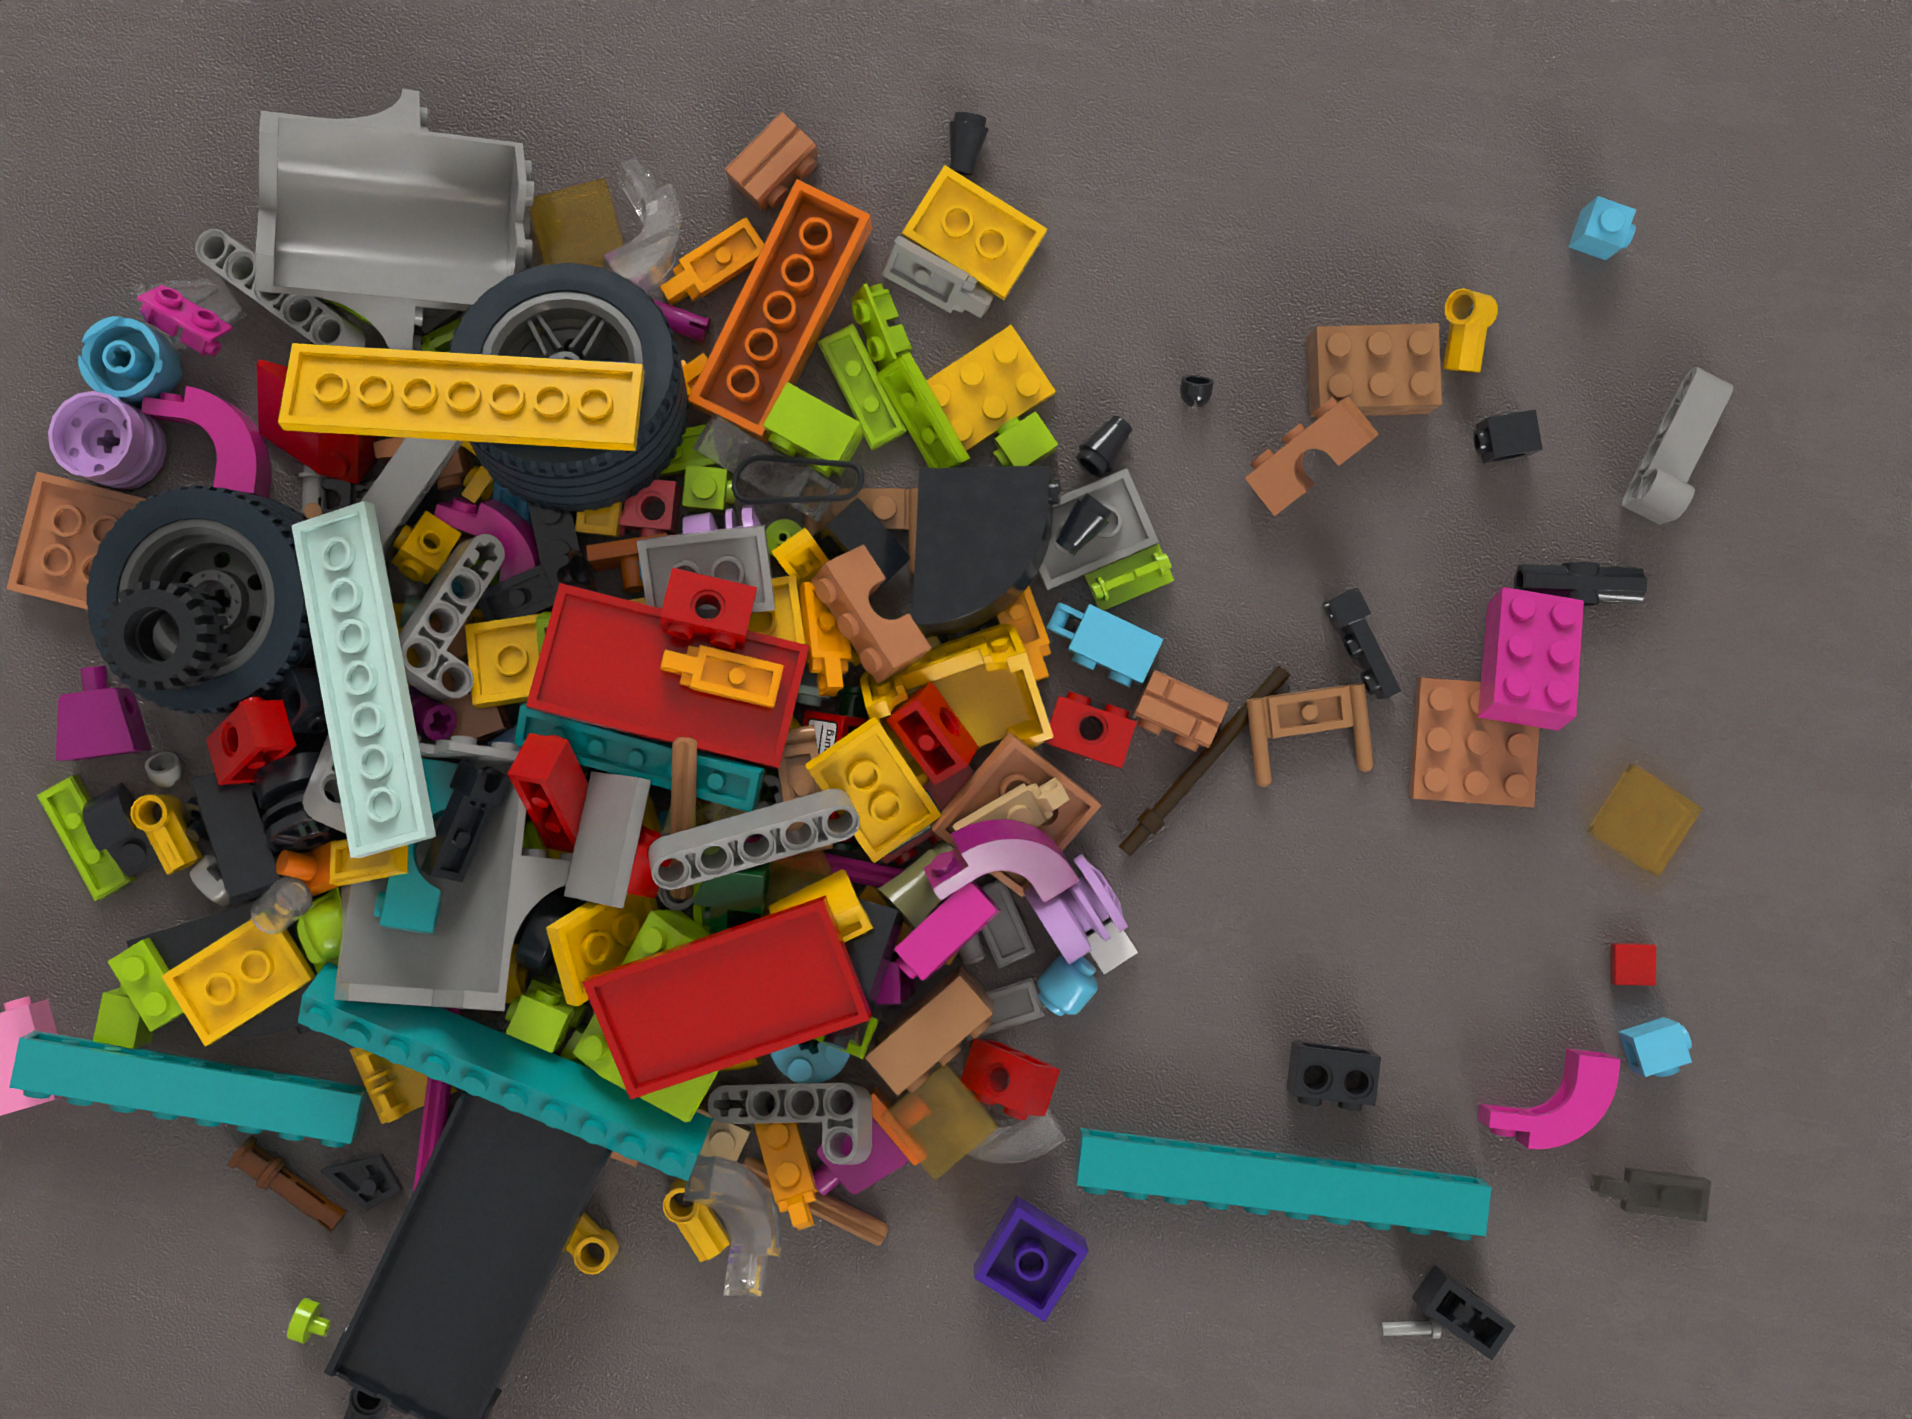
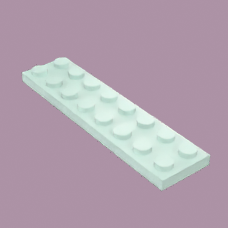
M361 501L291 525L351 858H363L436 837L375 506L373 503Z

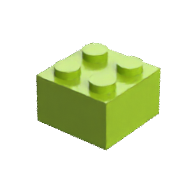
M789 382L784 386L763 424L769 435L768 441L773 444L772 447L787 457H794L797 453L804 458L850 461L864 437L859 421ZM821 465L807 466L825 478H829L831 473L841 478L846 467Z

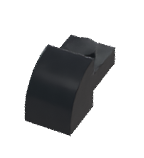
M121 782L85 803L83 807V821L98 851L101 852L106 849L126 876L130 878L160 860L145 831L137 828L132 822L130 816L131 807L136 800Z

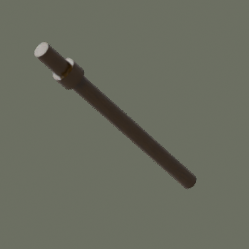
M1277 666L1249 699L1274 695L1290 677V674L1281 666ZM1247 702L1214 737L1210 747L1205 748L1153 808L1149 809L1147 807L1137 818L1138 825L1118 846L1129 857L1135 853L1151 833L1153 835L1158 833L1166 824L1163 821L1165 817L1248 725Z

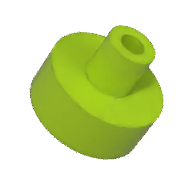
M780 519L770 524L766 530L769 553L775 557L771 551L785 542L781 541V538L787 536L788 539L801 531L802 528L796 522L789 519Z
M304 1298L293 1314L287 1331V1338L305 1344L312 1333L325 1337L331 1326V1320L319 1317L322 1304Z

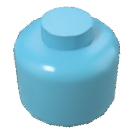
M1063 955L1058 956L1038 979V988L1040 990L1038 997L1040 1001L1058 1016H1063L1064 1014L1076 1015L1098 990V983L1093 975L1096 972L1095 967L1083 956L1070 965Z

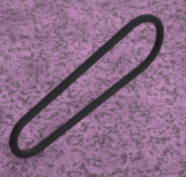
M759 454L745 459L736 468L732 477L731 488L734 497L741 503L748 505L846 501L855 497L862 489L864 472L857 463L850 461ZM755 461L846 467L854 469L858 474L856 487L844 495L746 498L738 490V479L741 472L747 465Z

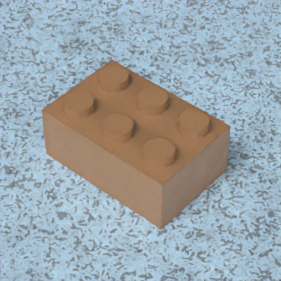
M1439 323L1317 326L1306 338L1309 417H1316L1313 412L1332 397L1338 403L1349 396L1364 416L1429 414L1442 405Z
M961 964L870 1043L865 1059L897 1096L906 1088L912 1093L929 1078L927 1073L936 1062H939L942 1066L948 1063L961 1050L959 1045L965 1037L970 1034L973 1038H976L992 1024L990 1018L993 1016L994 1000L987 995L982 986Z

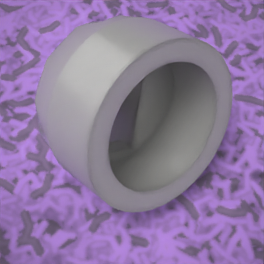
M157 753L151 756L145 763L147 775L156 786L171 787L175 784V781L182 777V766L175 753Z

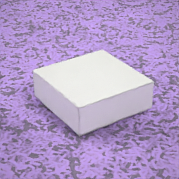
M1111 920L1103 924L1111 939L1104 941L1095 931L1087 935L1092 949L1090 954L1103 974L1108 973L1138 953L1124 930L1119 933Z

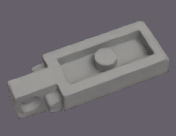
M900 235L894 240L881 272L882 276L949 313L953 310L962 313L964 310H967L982 318L994 297V294L977 284V280L973 276H969V273Z

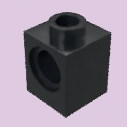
M1536 409L1487 417L1476 424L1477 430L1473 434L1474 447L1476 452L1482 455L1483 464L1531 456L1543 450Z
M290 667L284 673L283 680L279 681L277 687L271 692L272 700H283L292 733L325 734L328 728L317 668Z

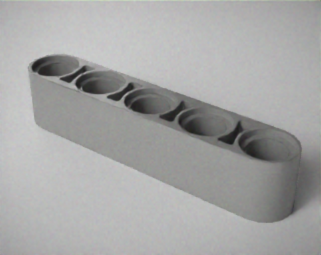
M209 229L199 236L195 252L201 262L315 345L365 347L366 338L364 332L319 298L255 291V252L218 229Z
M835 788L666 835L656 839L648 850V861L652 878L663 889H679L827 846L852 837L859 828L860 817L849 795L845 791ZM842 809L845 810V813L841 817L837 819H829V816L832 814V812ZM794 822H804V825L796 831L787 830ZM753 834L763 835L760 840L754 843L745 842ZM708 847H721V849L713 855L702 854L703 851ZM674 858L679 860L671 867L660 866L666 859Z

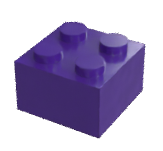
M1016 1195L975 1261L974 1278L1045 1322L1089 1251L1086 1239Z

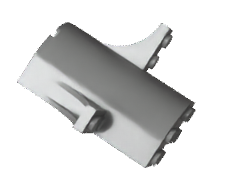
M402 89L400 99L392 107L377 114L358 118H318L261 110L255 291L312 296L340 303L356 311L371 322L383 336L389 349L420 351L421 336L413 334L414 325L422 326L423 307L468 311L471 305L489 288L510 275L525 271L526 265H531L532 240L529 239L530 218H527V207L533 206L534 181H531L532 162L531 160L524 159L523 143L429 132L427 127L428 110L425 107H420L419 91Z
M417 736L421 758L459 764L461 760H467L481 769L490 766L507 776L510 767L519 753L517 751L518 745L513 743L492 742V746L477 745V738L451 736V740H436V744L420 743L421 737ZM510 782L501 806H494L463 882L429 876L421 871V866L433 838L419 841L417 847L419 870L426 881L440 889L443 893L435 935L383 928L379 925L381 917L374 916L376 899L379 891L386 892L389 877L340 886L342 936L334 1000L494 1011L505 1010L510 956L517 931L529 911L542 898L567 884L573 854L561 853L560 860L546 858L547 851L522 849L526 808L512 782ZM442 817L433 822L435 833Z

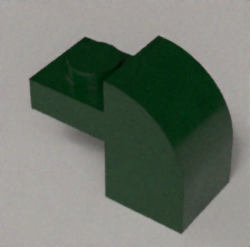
M772 862L701 882L695 895L694 905L705 906L703 925L710 927L709 935L732 928L735 911L762 914L770 894Z

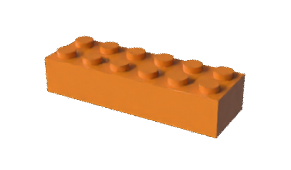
M796 179L688 398V401L696 410L767 444L769 435L763 424L786 383L789 382L794 386L796 385L873 229L870 214Z

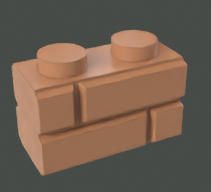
M780 112L724 170L728 180L763 213L769 206L774 209L786 199L789 194L787 187L797 177L803 180L813 172L818 163L815 160L818 157V151L815 143L783 112Z
M1152 670L1131 715L1139 718L1138 727L1156 735H1159L1162 729L1177 735L1174 743L1196 752L1199 746L1203 748L1210 747L1229 703L1159 671Z

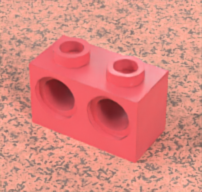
M657 479L649 487L640 490L637 495L626 499L620 517L619 536H624L625 530L641 531L640 537L663 533L676 535L682 487L676 481ZM653 501H663L665 504L663 516L657 520H648L646 516L648 505Z

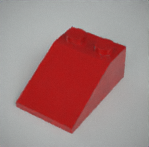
M260 359L256 363L259 434L316 473L358 485L378 461L373 447V442L378 441V436L283 430L278 420L288 367Z

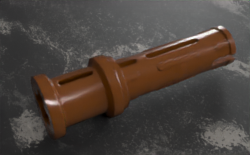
M253 1135L245 1140L231 1157L227 1166L232 1169L238 1167L256 1180V1187L264 1190L271 1189L331 1233L348 1211L295 1175L286 1167L287 1163L283 1157H274L256 1144L257 1138Z

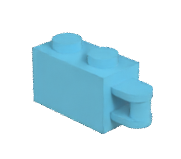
M1058 602L1046 627L1049 631L1070 640L1066 651L1074 654L1071 661L1090 670H1094L1096 665L1111 671L1108 676L1109 679L1128 688L1131 687L1132 682L1138 685L1144 682L1163 641V638L1091 604L1082 613ZM1069 616L1080 621L1075 633L1064 629Z

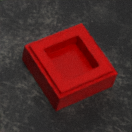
M1611 943V984L1656 986V945L1651 943Z

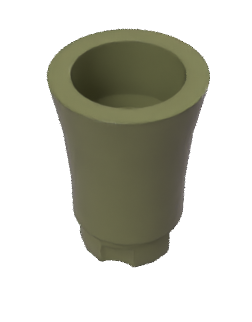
M945 840L940 841L933 850L928 849L902 873L877 889V892L890 908L898 910L904 918V923L913 931L941 902L932 889L923 868L929 865L938 855L954 849Z

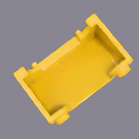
M1011 624L995 625L931 647L915 665L877 684L869 672H865L860 677V685L869 718L871 719L875 716L922 786L927 783L928 776L886 721V718L891 715L896 705L907 700L908 695L930 681L979 747L1003 739L1009 732L1013 733L1031 748H1035L1045 740L1054 737L1026 650L1016 627Z

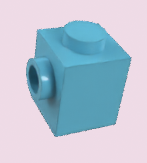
M1597 196L1581 210L1568 247L1603 260L1609 259L1622 248L1626 249L1630 244L1636 230V225L1631 224L1636 209Z
M1663 1017L1618 1032L1630 1070L1644 1077L1654 1074L1656 1077L1674 1075L1680 1071L1679 1066L1692 1063L1688 1050L1692 1048L1690 1036L1685 1027L1676 1021Z

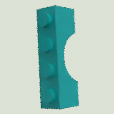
M422 758L434 822L443 816L454 789L450 788V783L458 764ZM419 842L408 845V873L390 876L386 892H378L374 916L381 917L379 925L383 928L435 935L443 893L423 878L417 864V847Z

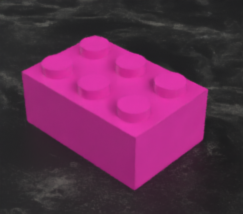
M1502 587L1489 601L1486 612L1478 717L1559 731L1576 717L1584 600Z

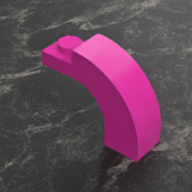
M186 386L185 397L163 392L160 393L159 399L143 397L142 414L161 421L199 425L210 435L217 454L213 487L226 488L269 498L271 485L269 451L263 436L259 434L257 426L241 409L207 391Z
M454 497L453 501L450 500L437 504L434 516L446 524L475 536L490 534L502 543L505 557L499 568V583L541 565L533 528L519 513L506 504L492 499L481 502L477 510L478 504L460 497Z
M1566 1048L1562 1082L1556 1093L1549 1100L1531 1108H1515L1479 1103L1478 1120L1489 1127L1492 1134L1506 1137H1515L1516 1135V1141L1528 1149H1548L1570 1143L1590 1131L1606 1113L1617 1088L1621 1059L1604 1052Z

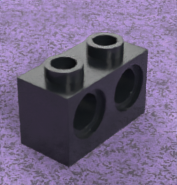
M1292 1040L1286 1089L1293 1096H1297V1102L1320 1106L1322 1105V1100L1338 1101L1337 1106L1340 1108L1361 1111L1363 1105H1376L1381 1056L1372 1050ZM1312 1065H1319L1322 1070L1319 1080L1312 1084L1305 1083L1303 1079L1305 1070ZM1353 1070H1360L1362 1075L1360 1084L1352 1089L1345 1088L1344 1080L1346 1075Z

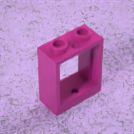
M973 880L955 891L894 948L900 956L896 963L911 979L919 977L923 981L930 978L996 917L1002 909Z

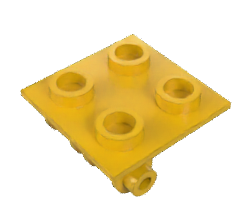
M355 1047L349 1050L381 1124L392 1122L404 1114L424 1106L427 1075L401 1064L392 1063L386 1058L361 1048ZM451 1085L450 1094L457 1091L455 1086Z

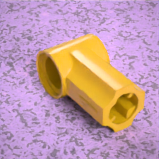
M1462 288L1455 290L1447 298L1445 315L1450 322L1443 369L1480 373L1487 328L1493 324L1498 314V305L1491 295ZM1473 304V311L1469 316V310Z
M172 794L144 795L134 801L130 816L134 825L145 831L166 874H174L198 863L203 856L196 842L189 839L185 834V830L188 827L183 819L184 808L181 801ZM156 803L161 806L163 811L159 822L154 819L152 814Z
M690 1176L688 1181L677 1178L672 1182L663 1201L665 1216L677 1224L700 1262L712 1259L731 1244V1238L705 1199L704 1189L697 1179ZM686 1193L692 1197L694 1204L689 1207H682L675 1202L674 1195Z
M584 1212L566 1250L573 1256L574 1263L580 1271L593 1275L603 1271L618 1254L619 1245L617 1238L612 1232L607 1229H601ZM589 1243H597L603 1248L605 1254L603 1260L591 1257L588 1251Z

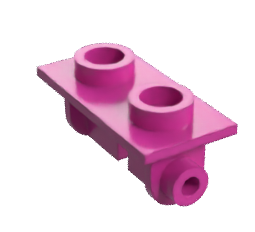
M160 285L137 297V300L143 303L140 314L145 316L147 323L152 324L172 337L177 335L179 326L182 327L183 331L180 342L203 356L209 354L215 357L222 347V343L217 341V339L233 330V326L219 319L217 314L187 300L179 291Z

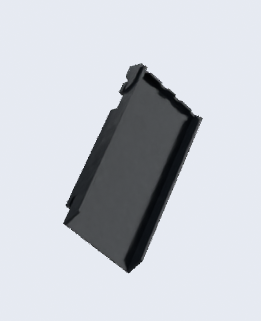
M463 1091L351 1322L343 1332L324 1373L331 1377L338 1376L357 1390L373 1398L378 1397L390 1404L389 1407L405 1415L411 1414L419 1419H491L492 1411L502 1392L499 1387L613 1151L597 1144H591L580 1137L558 1128L549 1127L536 1119L510 1111L504 1106Z

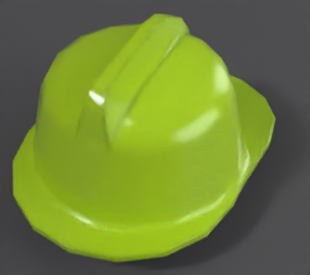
M339 887L329 890L328 893L306 906L299 916L297 925L298 937L311 963L317 964L339 959L342 936V901Z

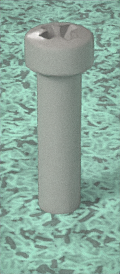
M1431 1317L1429 1321L1381 1322L1382 1336L1431 1335V1338H1441L1442 1335L1441 1324Z

